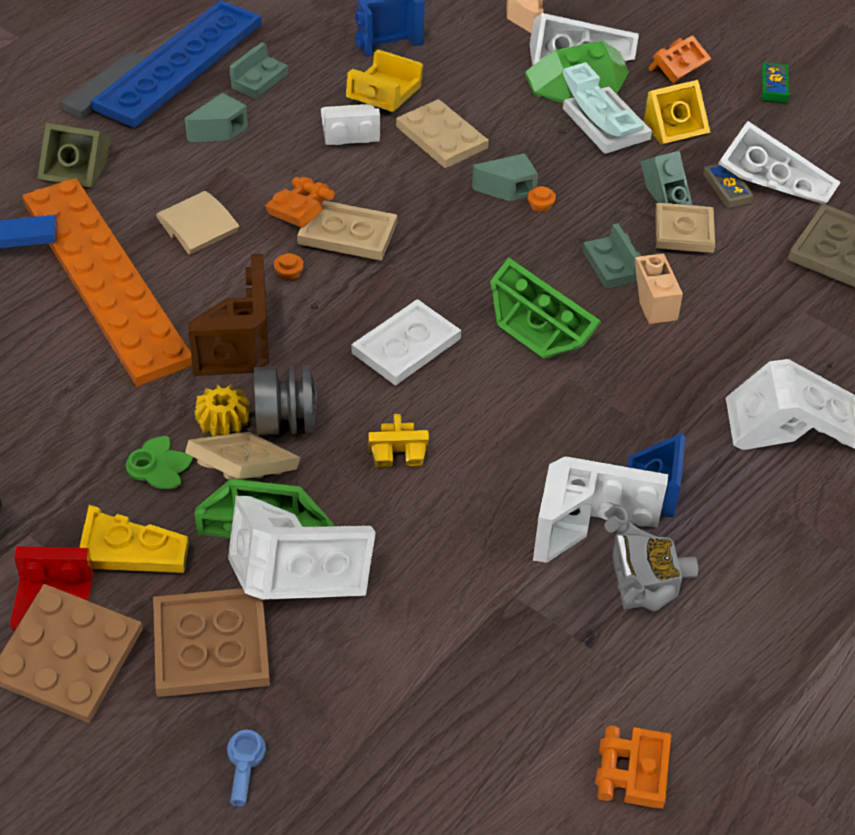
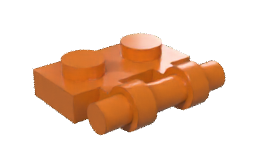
M295 177L292 180V186L295 189L292 191L284 189L277 192L273 199L264 206L269 215L303 228L323 211L320 204L325 200L331 201L335 196V192L324 183H314L308 177Z
M607 726L605 728V736L600 740L599 754L602 756L601 768L597 769L595 784L598 786V799L611 801L614 789L619 787L625 789L624 803L663 809L666 799L671 734L633 727L631 740L620 738V729L618 727ZM617 758H629L628 770L616 769Z

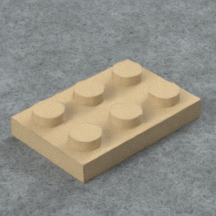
M439 99L396 118V127L444 168L488 149V139Z
M324 201L320 204L323 211L301 228L297 235V241L300 245L382 261L397 225V214Z
M251 432L188 440L185 453L197 458L198 464L224 472L223 476L229 480H243L252 477L263 478L264 475L269 474L281 475L286 471L297 470L301 458Z

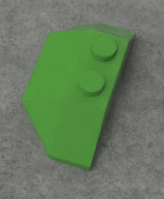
M598 41L555 50L526 70L525 76L535 96H544L550 100L564 103V100L574 97L563 75V69L586 62L600 77L599 87L602 89L609 86L616 94H618L629 71L620 51L604 41Z
M510 258L505 261L490 281L497 325L543 359L583 347L601 324L598 318Z
M237 479L227 481L197 506L194 513L197 535L231 538L236 496H251L296 515L302 527L334 526L333 522L301 487Z

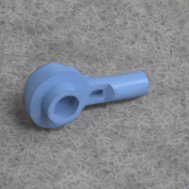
M252 730L237 732L227 745L228 757L236 765L230 803L238 807L246 805L251 768L258 765L266 753L263 738Z

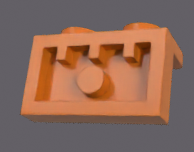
M692 35L685 40L682 38L677 39L668 50L665 48L660 49L652 57L654 61L648 69L652 72L660 67L670 81L675 84L706 65L711 60V57Z

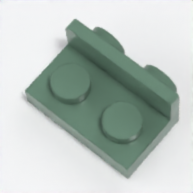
M263 42L230 66L231 88L254 99L260 97L288 75V65L268 57L267 44Z
M618 223L612 224L610 237L583 242L582 251L605 289L637 282L635 257H640L641 254L634 249L629 235L623 232Z

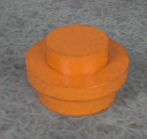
M539 186L529 191L527 199L533 210L546 212L555 204L556 195L551 189Z
M291 253L280 255L274 261L275 272L281 279L287 281L297 279L304 268L303 260Z

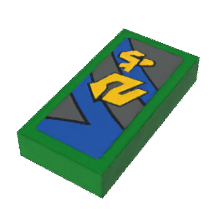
M762 62L761 100L788 103V65Z

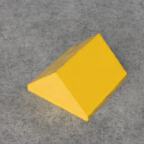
M698 80L648 92L644 123L652 130V134L661 145L710 133Z

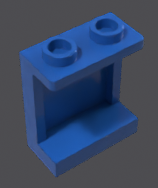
M358 0V11L355 12V20L358 25V33L355 34L357 47L361 48L368 57L372 56V47L409 39L414 47L423 45L425 1Z

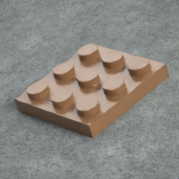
M44 584L0 655V687L90 723L142 632V622Z
M243 588L153 597L157 697L270 686L263 599L246 594Z

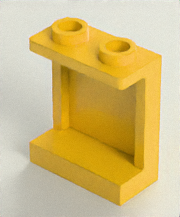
M376 50L374 52L373 65L368 70L362 72L352 69L348 72L346 97L394 112L421 87L423 64L382 50Z

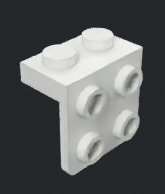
M370 104L323 107L321 109L326 145L380 141L379 108H374Z

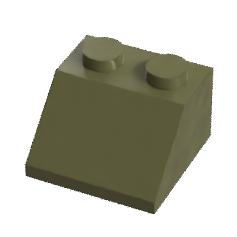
M46 123L37 179L61 183L65 180L77 178L81 186L93 188L107 163L111 136L100 131Z

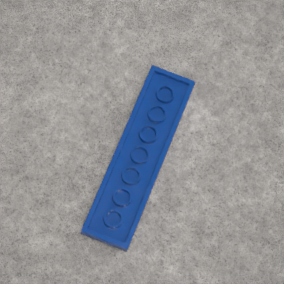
M219 0L91 100L92 110L132 128L137 127L262 25L261 16Z

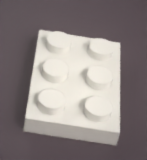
M609 86L602 88L603 92L621 111L630 109ZM574 97L564 100L563 110L604 154L651 139L652 130L634 112L633 114L644 124L643 130L619 137L609 134L598 127L586 115Z
M417 299L351 344L352 354L396 386L461 339V329Z

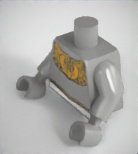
M613 505L604 513L605 517L609 518L605 522V529L608 532H615L617 530L612 559L623 609L642 606L651 611H657L678 597L682 578H695L698 576L696 557L677 558L673 540L640 530L628 521L626 511L619 505Z

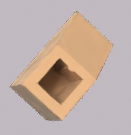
M507 0V19L532 33L534 18L543 13V0Z
M664 253L635 257L639 301L648 323L678 320L683 293Z

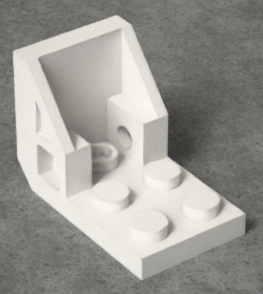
M789 359L768 362L726 397L733 445L742 450L793 442L812 427L818 432L837 439L841 444L855 449V395Z
M566 456L549 464L538 517L533 560L547 563L586 538L590 516L608 520L609 518L605 517L604 513L613 505L621 506L628 515V521L632 524L658 528L668 474ZM569 513H576V514H578V515L573 516V515H570Z
M236 496L228 560L244 592L263 600L366 596L376 532L372 526L302 527L296 515L251 496Z

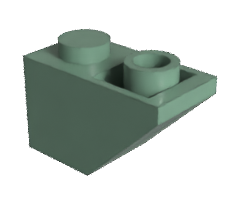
M221 93L185 117L187 140L190 142L231 140L248 128L247 106Z
M680 151L656 156L640 162L647 190L658 203L693 206Z
M525 153L473 165L472 188L475 191L507 201L527 198L529 191L537 187L538 173Z

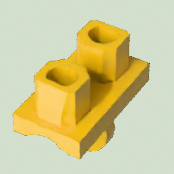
M394 414L393 423L381 424V432H369L368 453H372L374 464L377 468L393 466L392 452H405L407 466H422L425 451L428 450L429 432L428 430L414 431V423H401V414Z

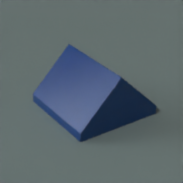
M682 433L628 456V468L668 474L660 516L674 517L681 487L685 436Z

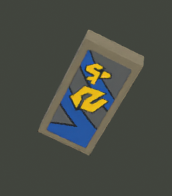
M720 164L704 167V177L727 209L753 203L754 195L741 178Z

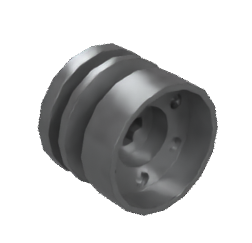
M302 365V380H294V366H289L286 381L279 380L276 366L254 367L257 436L279 435L281 420H288L291 433L297 434L296 419H304L305 434L313 433L317 416V392L310 365Z

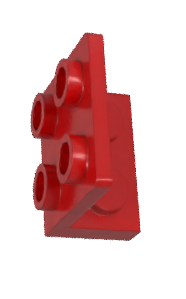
M16 546L14 560L20 580L10 620L12 631L17 629L44 584L84 600H90L94 569L89 548Z

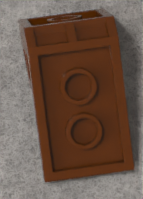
M251 254V267H245L246 286L252 285V288H246V297L226 298L188 322L194 376L254 373V367H265L269 364L263 254Z

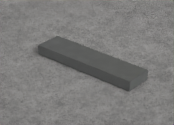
M130 51L61 102L62 110L84 119L94 111L92 110L91 100L146 57Z

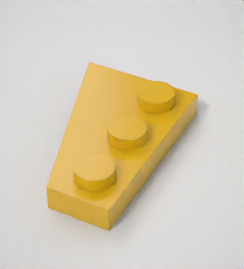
M89 505L79 548H89L93 569L184 573L189 542L188 536L151 524L144 527L129 522V517L116 514L113 517L101 513L100 508Z

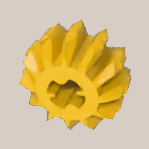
M217 384L216 389L205 388L204 394L197 396L196 410L194 411L195 419L200 424L203 433L211 432L213 436H218L219 434L229 435L231 432L240 433L242 427L248 426L250 402H248V398L243 394L242 389L234 390L231 384L226 388H221Z

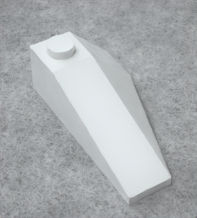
M542 13L534 18L530 39L532 65H535L555 50L598 41H604L620 51L624 61L634 60L639 34Z
M749 121L744 125L718 163L743 180L825 205L840 184L838 180Z

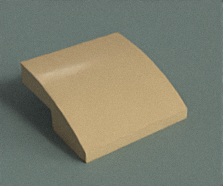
M206 191L156 214V217L170 237H176L188 255L238 232L239 229L238 223L216 198Z

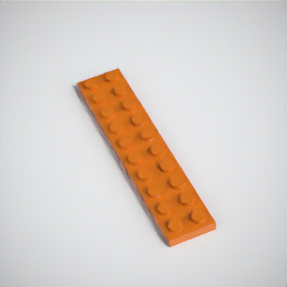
M77 178L65 180L61 183L22 195L24 205L32 217L56 215L58 222L56 242L48 244L135 386H140L192 366L190 350Z

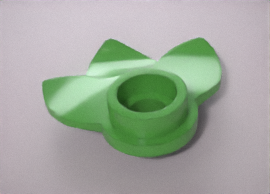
M168 436L156 437L145 442L142 449L135 450L129 455L126 462V471L131 478L146 480L152 487L172 489L181 485L179 475L183 474L191 466L193 456L170 450Z

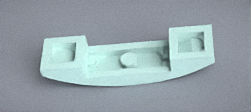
M586 62L563 69L564 78L574 98L586 115L598 127L609 134L619 137L643 130L644 124L630 109L621 111L599 87L600 77Z

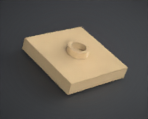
M656 203V248L714 253L715 228L713 207Z

